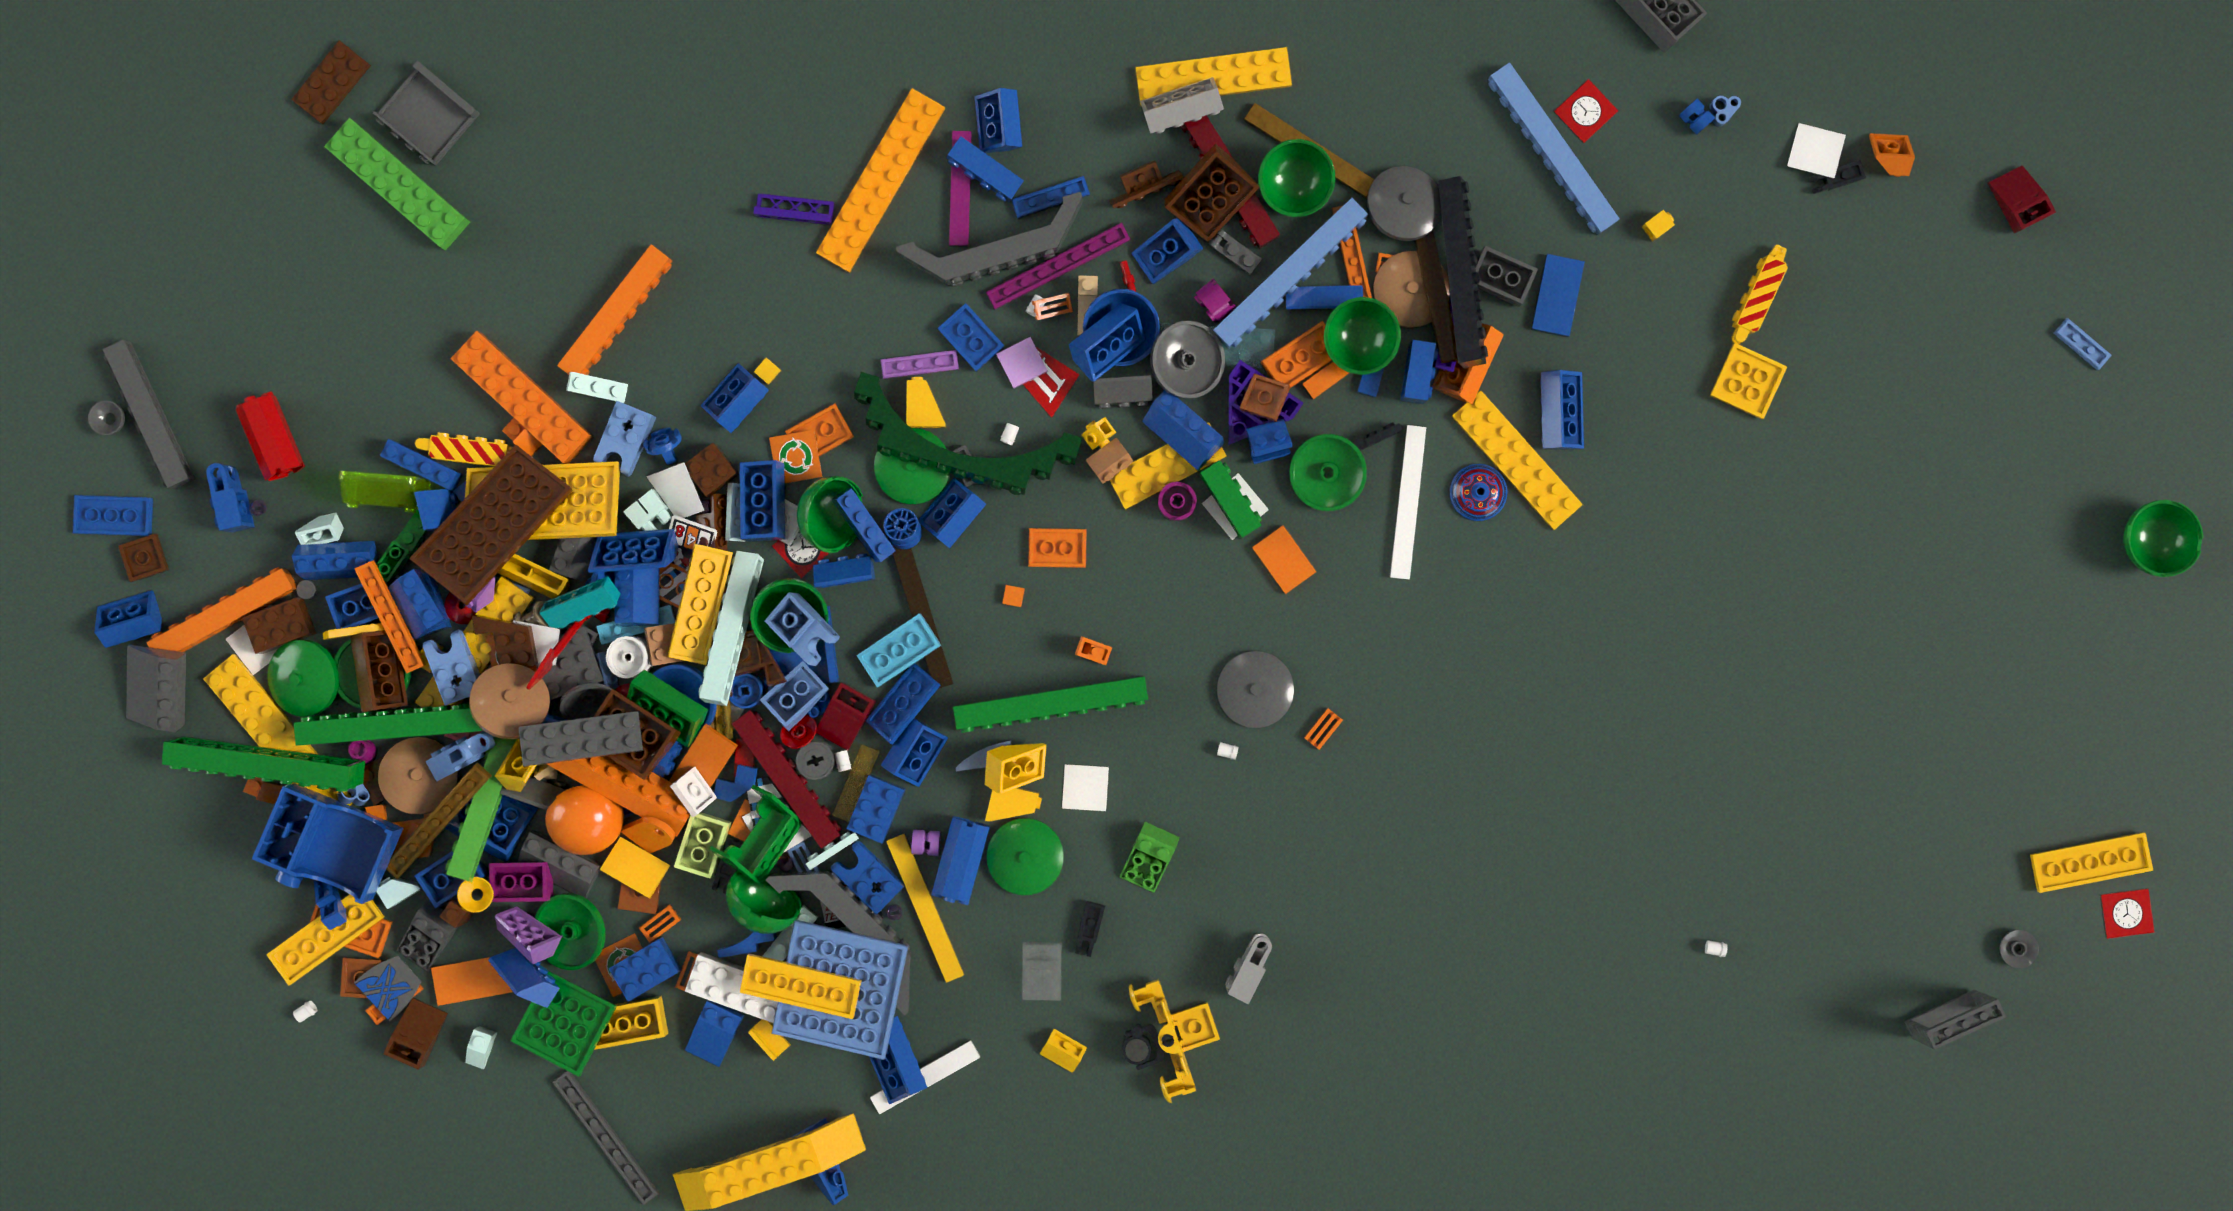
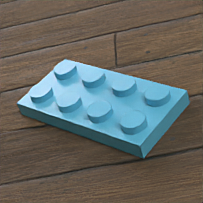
M919 613L856 656L878 688L942 645L922 614Z

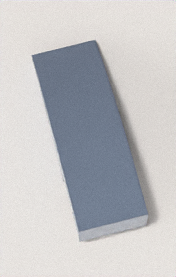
M1011 740L996 743L975 752L956 767V771L985 768L987 751L1000 746L1012 745Z

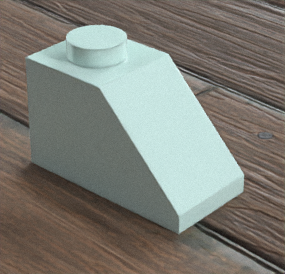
M331 513L315 518L296 530L295 534L301 545L323 544L338 541L344 527L337 513Z
M388 877L380 882L377 893L385 907L389 909L422 890V887L417 882L401 878L390 879Z
M481 1026L475 1028L467 1046L465 1063L485 1069L497 1032Z

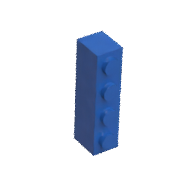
M962 136L959 137L946 157L950 165L955 168L960 167L965 171L964 174L967 177L980 181V185L988 191L991 189L997 193L995 196L1003 202L1006 200L1010 202L1024 181Z
M391 439L387 440L380 454L381 457L448 490L453 491L456 489L463 475Z
M846 488L831 499L875 562H882L896 551L852 488Z

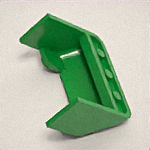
M753 785L751 788L761 796L756 805V813L761 817L740 849L734 845L727 847L724 852L713 846H710L709 849L726 864L749 879L760 883L766 879L798 832L801 820L774 794Z

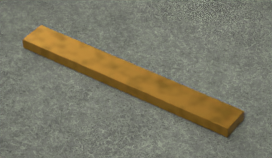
M1254 103L1244 118L1246 122L1279 143L1290 139H1304L1322 147L1333 162L1335 179L1367 199L1368 191L1374 181L1373 178Z
M477 762L395 852L386 870L398 879L492 775Z

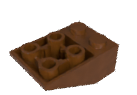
M412 998L391 1035L383 1054L418 1070L426 1065L448 1013Z

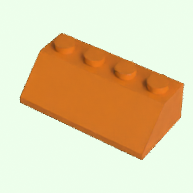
M1482 323V327H1484L1486 332V338L1483 339L1484 346L1487 347L1488 351L1486 364L1463 368L1456 361L1453 373L1439 369L1432 385L1433 389L1457 400L1473 404L1504 334L1493 326Z

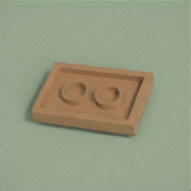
M675 623L644 628L651 666L684 661L667 657Z

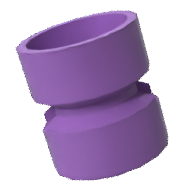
M914 829L911 854L923 855L926 852L929 856H939L941 831H929V833H926L925 830Z

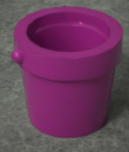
M370 740L353 741L348 748L349 754L353 759L364 760L365 764L372 762L377 755V748Z

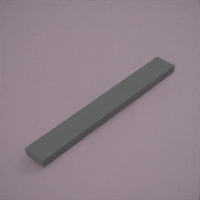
M565 1071L553 1080L554 1086L642 1205H645L660 1193L573 1074Z

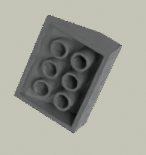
M1615 0L1664 53L1707 14L1695 0Z
M128 645L126 718L156 730L177 732L185 725L186 653Z

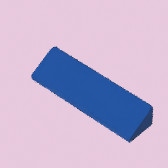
M1363 286L1298 287L1291 295L1286 294V309L1336 308L1346 300L1363 297Z

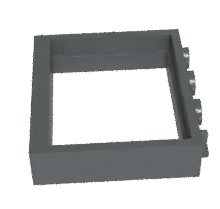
M1972 990L1904 1022L1912 1039L1935 1050L2006 1018V1015L1997 998ZM1977 1002L1978 1006L1973 1008L1971 1003ZM1938 1037L1940 1042L1935 1043L1933 1039Z

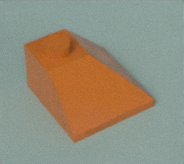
M1870 133L1869 139L1875 158L1889 175L1896 177L1909 176L1915 155L1908 135Z

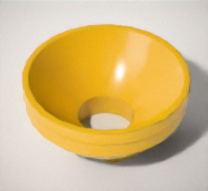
M474 877L472 883L464 881L457 892L460 906L469 912H481L487 909L494 897L491 884L480 877ZM475 889H480L483 892L482 899L478 901L472 898V892Z

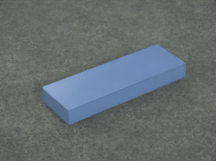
M2066 318L2053 333L2096 370H2100L2112 356L2069 318Z

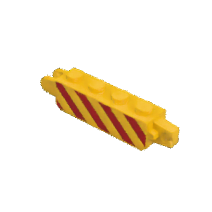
M1776 244L1769 255L1763 259L1760 258L1756 266L1758 271L1755 276L1751 277L1748 286H1750L1748 293L1743 294L1740 300L1741 308L1736 310L1732 317V321H1734L1732 327L1735 328L1731 338L1733 343H1743L1748 334L1759 331L1788 269L1787 264L1783 262L1786 248Z
M437 432V436L431 435L430 439L419 438L415 442L417 449L429 451L428 454L432 459L495 467L512 449V446L506 444L505 440L494 439V443L487 442V438L482 437L468 440V436L456 435V438H451L449 434Z

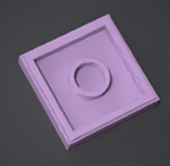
M1031 337L996 354L1013 388L1048 372Z

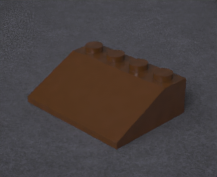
M1214 144L1164 199L1165 208L1209 242L1259 189V185L1229 154L1217 144Z
M612 689L594 717L638 711L643 751L608 755V757L645 780L669 752L681 732Z

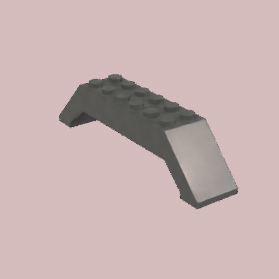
M1078 192L1062 197L1063 204L1051 225L941 258L916 247L915 242L897 246L896 251L903 260L944 284L952 285V287L961 286L963 281L971 280V282L982 279L981 276L989 274V276L997 275L1000 273V270L1006 268L1007 271L1017 269L1018 265L1023 263L1031 265L1036 263L1037 259L1043 257L1044 260L1055 257V254L1059 252L1083 204L1082 194Z
M829 870L772 873L766 879L779 894L783 890L811 891L853 933L909 945L903 938L901 940L897 938V932L890 925L886 927L882 923L883 918L879 914L872 913L861 899L854 896L855 893L847 885L844 886L840 882L841 879L834 872L831 873ZM910 945L908 946L896 1008L904 1016L909 1012Z

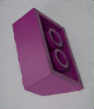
M547 862L489 863V883L494 892L492 902L549 901L553 897V878Z

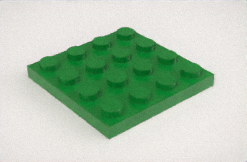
M549 971L548 974L556 979L555 983L560 989L548 1008L533 1002L530 1003L511 1042L579 1077L617 1005Z

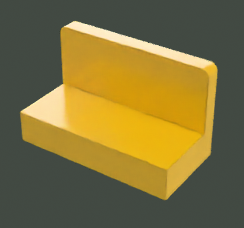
M761 1019L748 1033L774 1061L791 1044L784 1036L772 1034L773 1024Z
M1053 1029L1040 1055L1066 1070L1074 1072L1087 1047Z

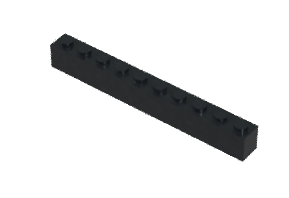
M1461 176L1439 180L1438 184L1458 364L1463 368L1486 364L1488 351L1487 347L1484 346L1483 340L1486 338V332L1481 320H1484V315L1479 304L1482 301V297L1477 286L1480 283L1479 274L1475 269L1478 261L1473 251L1476 243L1471 233V229L1474 226L1473 220L1469 215V211H1471V203L1467 198L1469 185Z

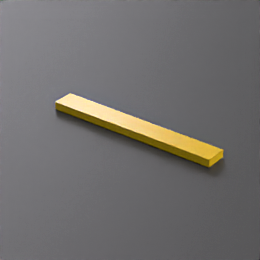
M905 833L887 840L888 847L946 983L963 976V970L914 855L911 854V848Z

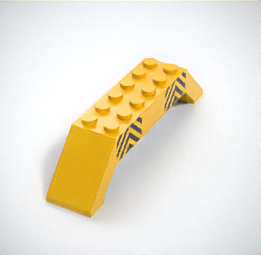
M852 1113L837 1118L812 1131L705 1167L689 1168L674 1173L673 1177L685 1211L714 1209L823 1172L865 1151L866 1147L855 1115Z

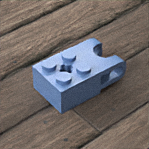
M616 401L595 452L594 463L606 462L610 455L617 453L622 458L621 473L627 477L631 476L640 454L643 452L644 440L648 439L656 417ZM631 422L633 428L626 430V425Z
M788 592L765 620L770 628L811 666H816L821 660L816 650L818 640L822 639L826 643L835 644L840 638L836 631L798 593Z
M459 629L452 632L450 636L452 647L447 653L442 652L437 643L432 640L423 643L425 655L444 705L470 697L472 686L480 676L465 635ZM461 677L462 681L458 684L456 678Z
M485 731L469 739L464 736L432 753V758L425 762L437 782L485 757L484 752L493 748L495 741L492 735ZM481 737L486 740V746L481 744Z

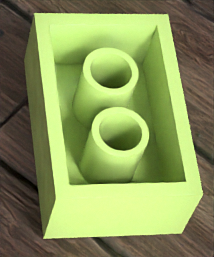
M702 812L693 818L690 815L674 867L709 879L713 878L720 858L709 848L713 846L723 851L732 822Z

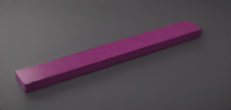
M1120 223L987 291L986 294L996 310L1130 241V237L1123 224Z

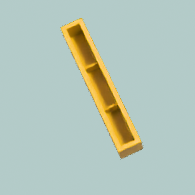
M516 554L498 572L551 599L565 594L570 587L567 578Z

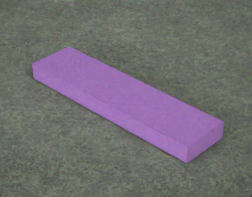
M957 350L881 359L883 379L959 370Z

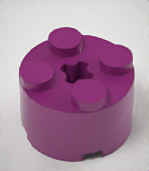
M1214 278L1200 288L1194 297L1200 306L1208 308L1206 313L1214 322L1218 321L1220 323L1237 308Z
M1182 482L1167 484L1163 487L1158 497V507L1161 514L1171 521H1182L1190 517L1195 510L1197 502L1194 490ZM1174 497L1182 499L1180 502L1181 506L1178 507L1176 504H1172Z

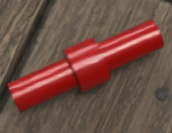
M1127 261L1120 262L1124 276L1122 278L1124 285H1127V289L1136 291L1135 279L1133 274L1131 275Z

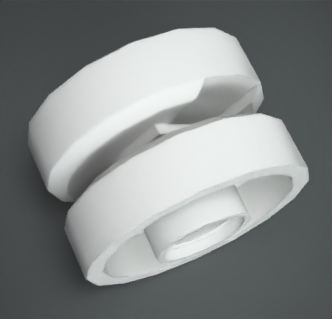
M624 636L617 638L607 649V666L618 677L636 678L643 670L650 672L653 667L650 664L647 642L642 637Z

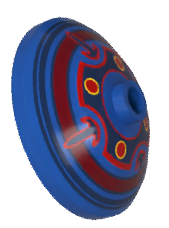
M1472 464L1466 466L1454 476L1451 482V503L1454 509L1466 519L1472 521L1488 520L1496 516L1506 503V482L1503 476L1489 465ZM1478 488L1483 489V495L1477 493Z

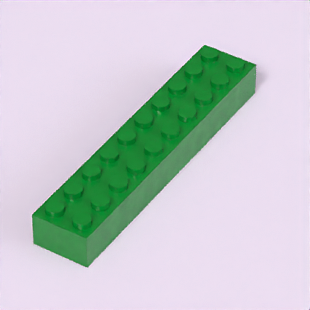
M1145 676L959 705L954 706L953 710L956 729H961V732L964 733L974 731V727L980 726L981 730L993 728V724L999 723L1000 727L1012 725V721L1016 720L1019 721V724L1031 722V718L1038 717V721L1050 719V715L1057 714V718L1069 716V712L1076 711V715L1088 713V709L1095 708V712L1107 710L1106 706L1114 705V709L1126 707L1125 703L1133 702L1134 706L1145 704V700H1148Z
M469 703L452 706H427L415 709H390L377 712L328 714L325 716L314 715L300 718L301 721L294 722L296 746L484 731L473 719Z
M184 736L163 742L162 765H169L170 769H182L184 767L188 768V771L191 772L206 770L207 774H218V772L225 773L224 775L228 777L243 775L244 779H255V777L261 778V781L272 782L274 780H280L281 784H292V782L299 783L298 786L309 787L311 785H317L318 789H329V787L336 788V791L347 792L348 789H354L356 786L363 784L364 760Z

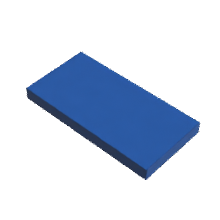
M1551 254L1546 255L1531 327L1532 330L1566 337L1570 336L1585 261Z
M74 495L73 533L131 536L152 535L153 498Z
M914 663L900 677L865 722L893 745L941 685Z

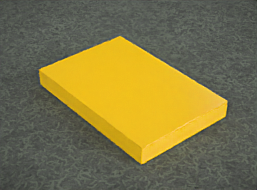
M620 837L601 866L600 871L650 899L670 865Z

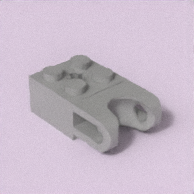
M1256 933L1252 937L1242 958L1238 957L1234 964L1235 972L1233 976L1229 975L1225 982L1227 994L1246 1004H1249L1266 971L1264 964L1272 949V944L1267 935ZM1259 942H1265L1263 948H1258L1257 944Z

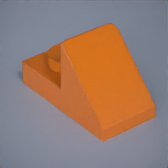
M515 418L502 430L513 441L512 443L519 446L531 457L543 445Z
M1081 636L1075 655L1106 665L1112 647Z
M255 777V779L247 780L243 792L255 796L256 800L275 804L283 785L273 781H261V778Z

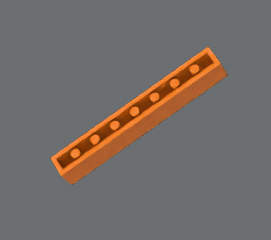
M651 244L557 366L567 374L575 372L588 375L592 364H597L601 359L600 354L603 350H607L612 345L613 337L623 331L624 323L627 319H631L636 314L637 306L646 301L648 298L647 293L651 288L657 287L663 273L666 274L670 270L672 260Z
M277 567L269 572L270 575L265 578L263 576L258 577L252 581V585L238 588L234 595H226L220 598L219 603L214 606L213 604L202 608L203 612L187 616L185 618L186 621L183 623H175L168 627V631L154 634L151 636L152 640L146 643L149 648L185 652L238 623L243 617L254 614L296 591L297 584L288 569Z

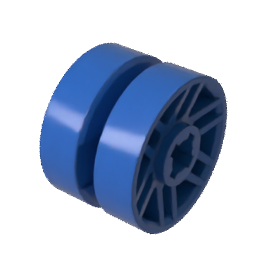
M898 508L886 516L883 524L884 531L894 547L910 549L918 544L922 537V527L914 512L906 508Z
M751 673L734 677L731 688L733 696L729 697V700L739 708L756 707L761 703L760 699L766 693L764 682L760 677ZM748 687L749 694H745L744 688Z

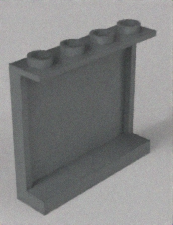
M416 61L413 65L415 70L383 108L378 113L373 111V114L377 116L376 121L384 128L389 126L392 129L390 133L398 140L402 137L406 141L404 145L412 152L417 150L421 154L419 158L425 163L429 164L431 162L436 166L480 113L419 61Z

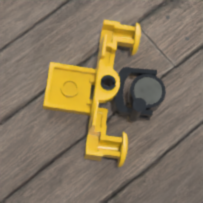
M1159 979L1148 982L1145 987L1134 990L1132 984L1129 985L1130 999L1136 1011H1141L1140 1005L1151 1002L1159 1024L1167 1021L1168 1023L1163 1025L1159 1033L1152 1024L1144 1026L1136 1024L1133 1029L1125 1031L1127 1038L1122 1048L1124 1058L1129 1063L1137 1065V1070L1162 1062L1164 1060V1051L1170 1053L1177 1078L1165 1081L1164 1076L1160 1077V1086L1164 1098L1168 1103H1172L1171 1097L1195 1092L1196 1087L1184 1052L1220 1040L1208 1002L1171 1014ZM1175 1026L1178 1027V1030H1179V1033H1180V1036H1181V1039H1180V1040H1178V1037H1177V1034H1176V1031H1175ZM1143 1031H1148L1151 1034L1157 1049V1057L1149 1061L1147 1060L1150 1057L1152 1048L1149 1039L1143 1035ZM1170 1037L1172 1040L1167 1042L1165 1038Z

